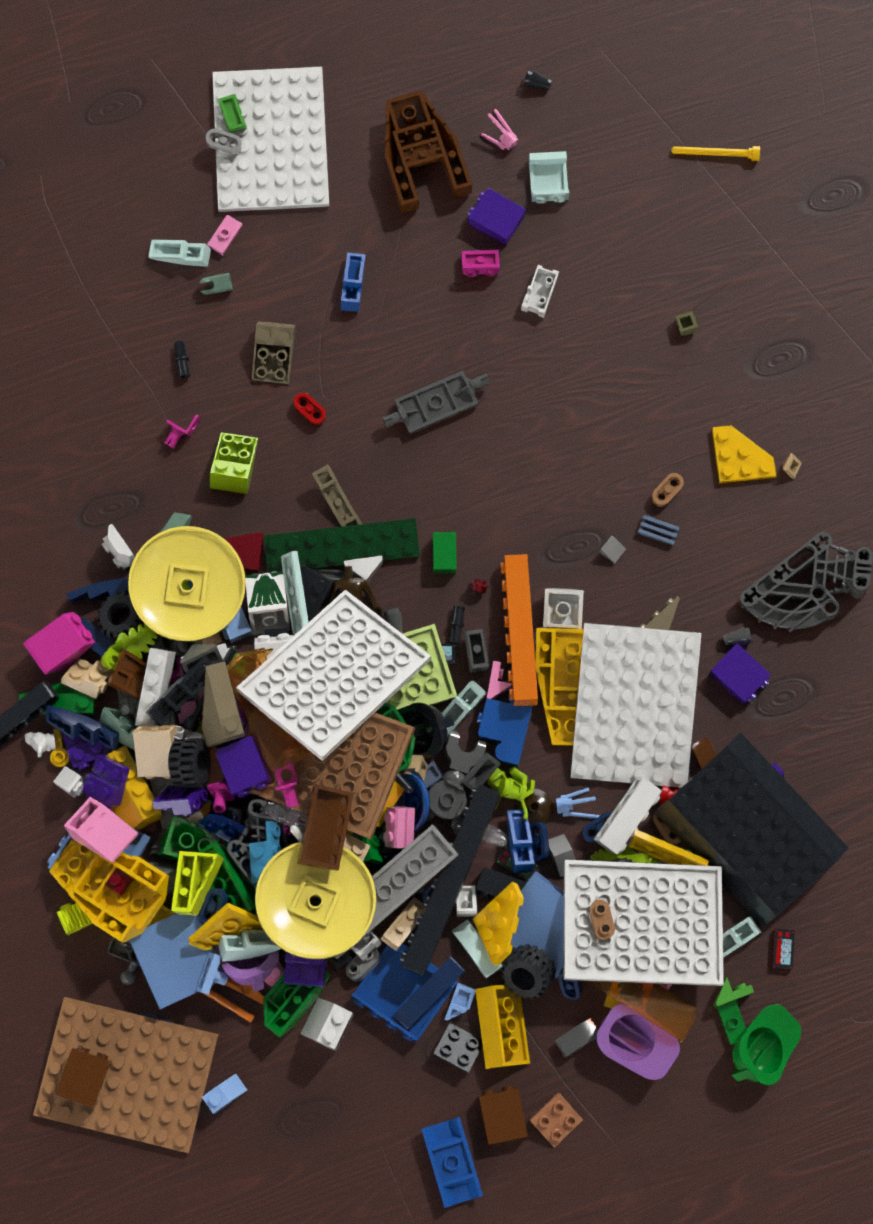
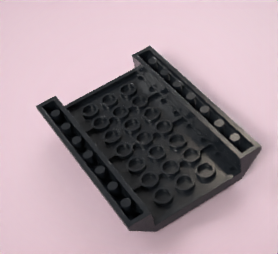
M741 732L671 798H668L654 811L693 854L709 860L708 866L721 867L722 885L761 927L781 914L827 872L849 848Z

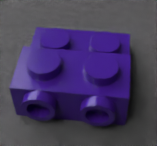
M61 733L75 770L79 769V771L88 769L90 764L95 763L96 755L102 754L106 756L111 753L107 747L99 742L91 745L81 737L73 740L64 733Z
M102 754L96 755L92 773L86 774L82 792L87 794V799L92 797L95 800H99L107 808L121 805L130 768Z
M168 785L152 803L154 809H162L164 811L172 809L174 815L189 816L195 810H199L202 801H207L208 794L204 787L177 788L174 785Z
M286 952L285 984L324 987L328 958L307 959Z

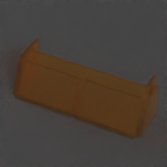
M265 648L239 653L226 667L234 694L245 718L249 720V727L268 769L275 771L306 758L311 751L237 692L236 687L267 660L266 657L273 651V648L266 650Z
M588 981L675 1037L679 1044L683 1042L697 1017L694 1014L697 1008L658 983Z

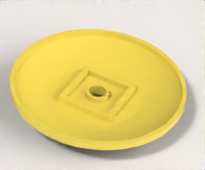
M180 526L158 533L141 547L131 565L128 586L132 605L146 626L168 639L187 642L211 637L230 624L237 615L244 600L246 581L244 568L238 554L224 538L204 528ZM184 581H191L193 583L192 589L184 590L182 588Z
M301 842L292 844L273 856L259 877L255 895V906L259 922L267 936L278 947L292 955L307 959H325L344 953L362 939L373 920L376 908V890L372 876L360 858L345 847H343L339 871L297 864ZM314 896L319 897L321 904L313 906L310 904V899Z

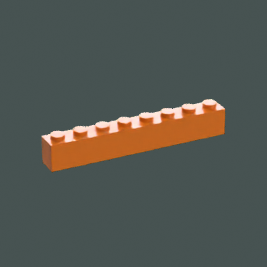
M527 554L504 555V562H501V574H505V580H502V591H506V598H503V609H507L508 615L504 616V624L509 629V634H505L506 645H510V652H507V664L511 663V670H508V681L512 682L513 687L509 689L510 700H513L514 706L537 705L538 694Z

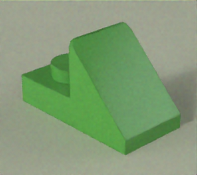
M724 978V985L720 987L714 1006L718 1007L752 994L754 992L752 985L746 986L743 983L735 986V991H732L728 978Z

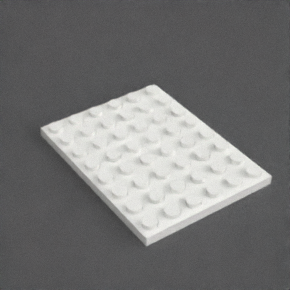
M322 67L213 72L215 129L228 132L218 99L232 94L236 95L247 129L232 133L241 139L242 148L240 152L228 154L216 150L218 211L329 207ZM235 144L230 145L231 148L236 146Z
M344 590L239 684L236 689L239 694L323 761L430 662L431 656L348 591Z
M584 623L571 778L633 783L640 776L645 777L654 785L682 787L688 782L701 633Z
M565 860L564 980L724 985L721 867ZM596 900L606 901L611 910L615 932L608 940H600L594 934L589 908ZM599 906L597 911L602 913L603 908ZM602 926V930L608 932V928Z

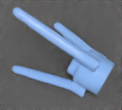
M589 788L556 798L558 814L563 813V817L574 816L596 819L600 816L569 812V810H573V804L596 800V797L572 800V797L588 792Z

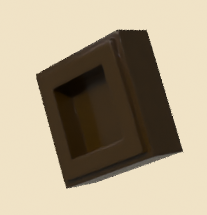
M207 802L201 805L199 810H195L193 814L187 816L186 819L190 824L204 818L213 807Z

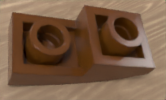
M709 737L691 744L701 769L716 756Z

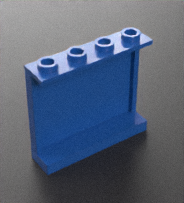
M402 944L395 951L387 945L381 953L379 964L363 979L352 994V997L355 998L353 1002L361 1008L364 1006L371 1010L369 1014L379 1020L382 1017L387 1021L385 1025L396 1031V1029L402 1031V1037L412 1043L413 1040L417 1042L458 981L455 980L406 1029L393 1015L438 967L430 963L424 977L405 970L401 967L400 958L404 951H408L409 947Z

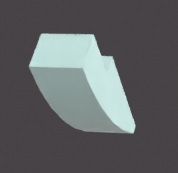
M151 240L149 258L175 264L208 267L211 249L206 244L187 243L185 240Z
M474 680L467 684L442 713L444 718L452 716L454 722L453 726L447 728L448 734L461 724L487 694Z
M751 916L723 933V957L761 933Z
M468 919L452 930V933L486 979L503 967L501 963L498 966L492 964L479 933Z
M243 930L241 935H222L218 945L222 961L250 959L281 949L267 936L264 930Z

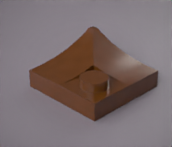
M125 649L120 650L107 685L140 702L147 664Z

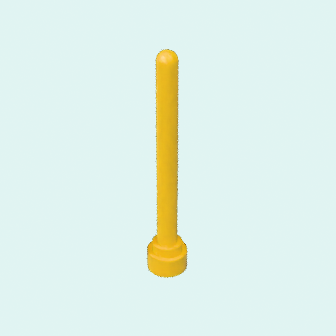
M752 146L749 149L672 147L671 149L673 154L748 157L751 161H759L760 146Z

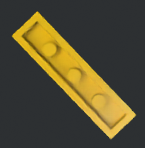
M637 829L629 847L668 864L708 866L709 860Z

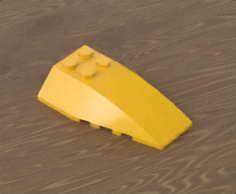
M536 628L535 666L552 745H573L584 629Z
M71 839L49 871L94 925L122 943L142 934L166 900L169 876L140 857L130 856L123 852L111 863L74 839ZM115 868L133 879L122 896L104 885Z

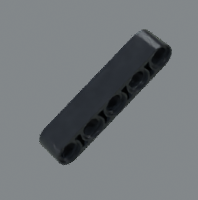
M48 681L37 685L0 716V748L46 711V706H53L59 700V696Z

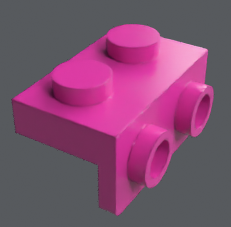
M499 250L462 251V275L474 277L478 274L494 276L500 273Z

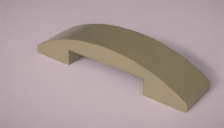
M329 464L313 472L312 476L340 526L362 524L337 482L338 480Z

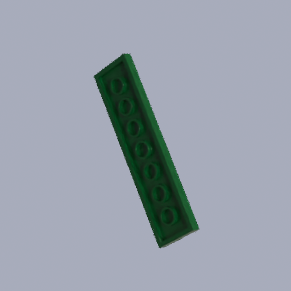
M416 518L264 535L268 573L283 571L281 556L291 551L298 552L299 564L302 563L311 569L344 565V561L375 556H382V560L420 556Z

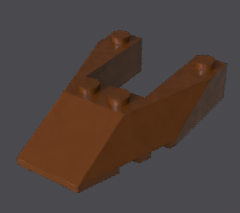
M418 91L387 100L385 159L401 214L419 209V198L409 169L442 160L454 198L472 193V182L456 135L449 129L444 119L435 111L434 106L424 93Z

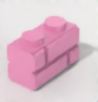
M387 807L384 815L386 822V832L383 836L385 847L406 848L414 841L415 808Z

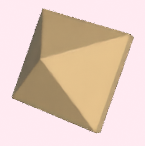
M790 453L782 464L783 470L792 479H795L802 462L794 454Z

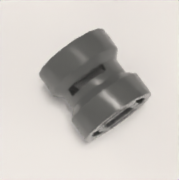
M174 641L170 644L169 648L170 651L176 652L175 658L179 659L185 656L190 647L196 644V642Z

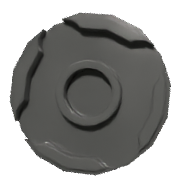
M451 780L440 781L429 790V808L436 817L453 819L464 811L467 798L463 787L457 782Z

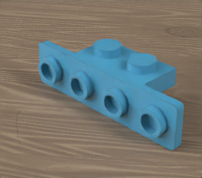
M266 821L267 841L249 843L251 879L254 884L258 883L259 877L267 863L282 850L279 845L280 827L277 822Z

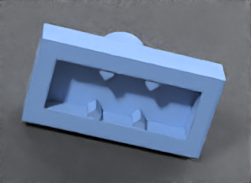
M208 953L195 991L209 995L213 982L221 985L226 984L228 975L217 970L222 956Z

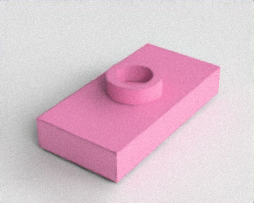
M226 215L207 246L224 255L242 229L243 224Z

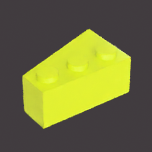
M179 851L171 911L180 915H198L224 860L223 857L218 854Z

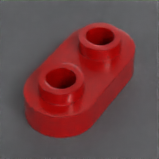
M299 393L295 396L294 407L304 418L313 425L324 423L326 411L317 401L307 393ZM302 401L307 403L305 406L300 405ZM315 414L320 415L318 419H315L313 416Z

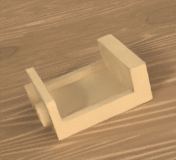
M176 725L138 726L133 731L138 777H145L146 779L164 777V779H171L168 769V756L174 741L173 736L177 734Z

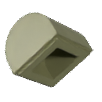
M693 310L675 316L682 336L698 331L699 328Z

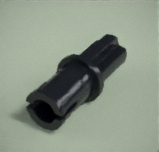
M179 340L174 343L176 354L174 360L178 367V377L184 379L191 376L188 365L190 359L187 357L185 342Z
M453 606L452 622L449 624L451 626L449 642L452 644L461 643L462 627L465 625L463 623L465 607Z

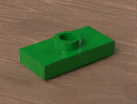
M374 832L372 839L359 835L361 841L370 845L365 856L366 862L376 865L383 863L376 832Z
M735 1000L717 1007L730 1045L736 1043L739 1036L746 1030L737 1001Z

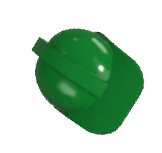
M773 1004L762 1009L737 1039L732 1052L735 1069L731 1074L737 1082L748 1079L769 1086L775 1084L780 1079L784 1067L801 1037V1025L782 1005Z

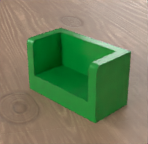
M433 532V574H456V532Z

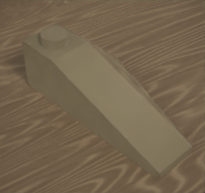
M225 661L206 666L202 730L207 747L246 737Z

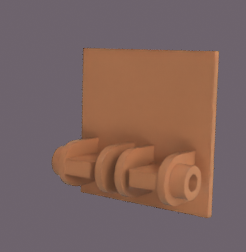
M559 1092L530 1119V1122L554 1148L583 1121Z

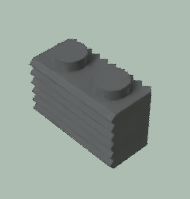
M483 629L465 631L464 633L470 673L483 672L489 669Z

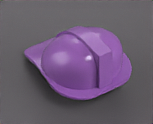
M215 945L217 954L220 955L219 947ZM277 950L262 956L236 961H222L221 959L220 962L223 970L232 980L242 985H252L256 992L264 989L263 980L271 974L278 964L279 952Z
M625 1003L613 1007L600 1023L601 1026L597 1032V1044L600 1050L610 1059L646 1079L657 1080L663 1078L679 1055L680 1045L677 1038L635 1005Z

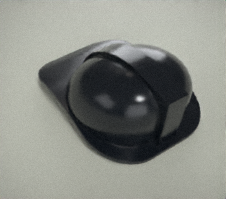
M421 702L398 709L405 723L415 728L413 733L415 743L412 755H423L424 758L437 755L446 741L447 728L454 725L452 716L444 718L437 708Z

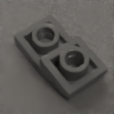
M588 1019L557 1038L555 1043L566 1058L581 1050L583 1046L596 1040L598 1029L592 1020Z

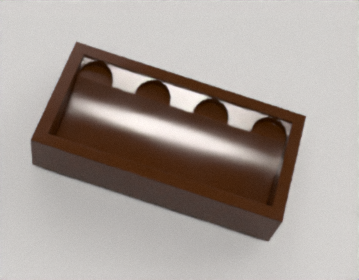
M318 784L312 787L297 864L339 871L354 793Z

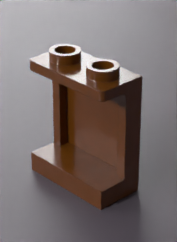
M78 1046V1049L72 1048L55 1095L96 1108L100 1090L112 1061L108 1060V1055L97 1052V1055L89 1053L90 1049Z
M513 1086L501 1088L502 1092L494 1093V1090L483 1091L482 1096H479L488 1145L528 1137L519 1090L514 1089Z

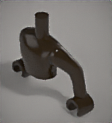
M345 566V578L333 583L327 606L336 599L337 593L340 595L344 590L348 591L358 600H361L363 590L372 607V611L374 612V609L379 608L382 616L383 609L378 606L366 580L353 577L352 566Z

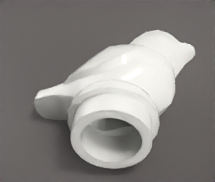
M41 732L25 734V742L33 747L38 757H41L42 753L46 750H55L54 734L47 733L44 735Z

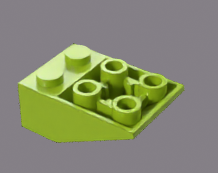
M221 432L210 471L211 489L248 493L258 438Z

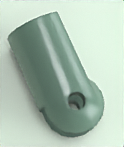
M230 273L202 278L199 284L206 282L210 284L211 289L200 291L205 295L233 290Z

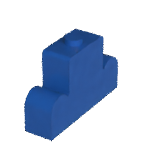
M509 694L508 703L493 699L486 700L483 713L479 712L477 723L480 724L478 738L498 743L495 749V759L503 765L516 766L518 768L533 706H514V702L510 700Z

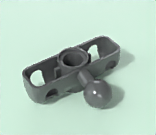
M113 938L108 947V952L115 957L130 962L128 969L122 972L120 978L123 984L132 985L136 981L134 972L137 965L140 966V964L132 957L134 951L129 941H126L124 945L119 943V940ZM114 951L117 952V953H120L121 956L119 957V956L113 954Z

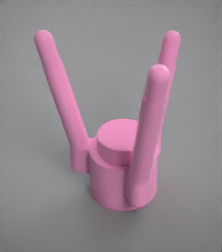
M494 109V113L502 125L492 114L489 113L488 117L503 133L499 138L501 142L484 133H481V136L498 145L502 150L505 148L511 150L519 139L499 112Z

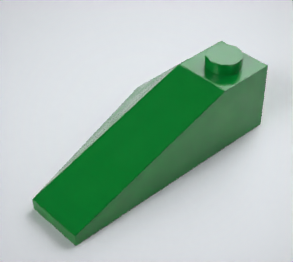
M62 683L51 685L59 696V700L53 705L54 707L70 710L87 717H96L97 698L95 699ZM29 692L19 694V700Z
M172 816L162 837L157 856L178 862L179 851L199 853V851L216 840L208 832H204L197 827L195 823L190 824L186 819ZM216 841L225 853L227 846Z
M213 841L199 851V853L218 854L224 858L210 890L214 888L223 889L227 894V903L255 914L256 906L253 891L218 843ZM219 895L217 896V901H218V902L220 901V896H219Z

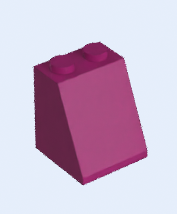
M71 612L61 615L23 644L43 673L50 674L66 670L96 642L93 640L90 631L81 623L80 617Z

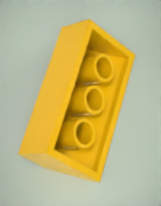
M123 746L107 754L106 757L130 768L121 805L112 806L114 813L135 831L162 819V810L154 809L152 802L155 798L144 778L138 777L137 765L127 747Z
M505 985L475 989L486 1069L530 1064L521 996H515L516 993H511L509 991L510 988Z

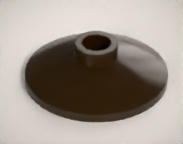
M534 789V793L524 799L528 811L529 825L533 822L546 824L553 814V802L546 792ZM516 800L514 810H523L520 801ZM531 804H537L538 809L532 810Z

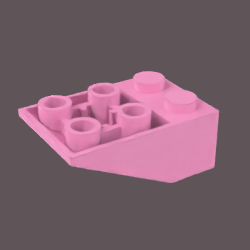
M89 797L64 825L72 839L111 863L120 856L138 835V832L92 797Z

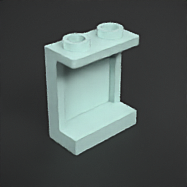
M566 151L529 153L532 202H564L568 200Z

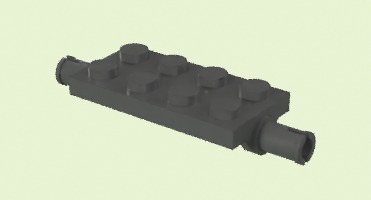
M460 371L395 399L397 412L382 417L383 422L386 424L387 429L402 422L411 435L478 406L479 403L474 394L475 390L490 385V380L487 378L486 373L471 380L465 376L464 371Z

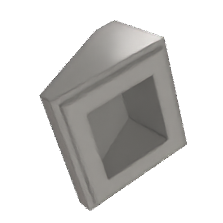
M611 536L601 548L600 554L615 564L626 548L615 537Z

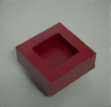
M115 868L104 885L122 896L133 879Z

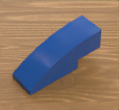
M347 252L341 310L355 312L360 310L366 254Z
M507 810L508 840L513 873L532 872L535 864L528 819H523L524 810Z

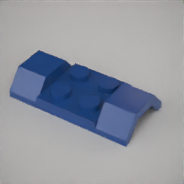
M460 1117L422 1128L444 1208L483 1196Z

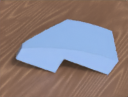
M460 983L457 984L445 1020L448 1021L470 1009L476 992L474 988Z

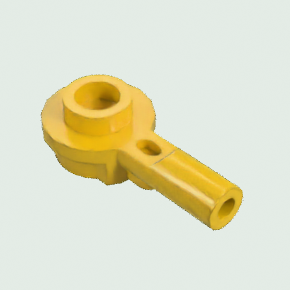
M53 729L55 750L52 751L50 760L54 766L63 767L68 764L70 757L67 750L63 749L61 731Z

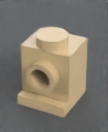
M412 755L411 764L399 773L401 776L404 774H414L424 782L428 765L423 755Z

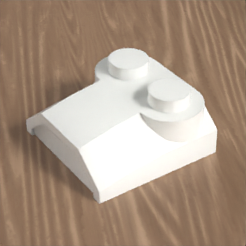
M110 524L108 535L103 538L104 543H102V546L107 553L111 552L115 558L112 560L117 568L122 567L124 570L127 567H131L135 557L113 524Z
M557 588L545 589L543 627L582 629L584 591Z

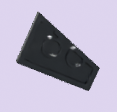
M300 563L308 622H310L317 616L334 581Z

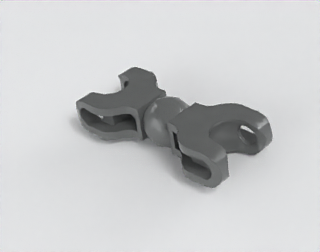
M452 730L448 734L443 747L444 756L448 761V771L444 773L442 781L451 780L457 782L464 789L465 785L461 781L468 774L470 768L474 767L484 756L487 744L485 741L479 740L475 743L470 753L463 752L458 745L460 735ZM430 808L426 822H429L434 818V814L431 812ZM463 812L459 816L450 819L449 828L452 831L456 830L458 824L462 825L464 819L462 817Z

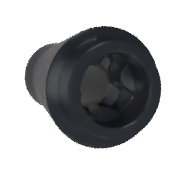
M528 70L524 80V84L528 85L527 87L546 90L550 89L552 83L551 79L535 70Z

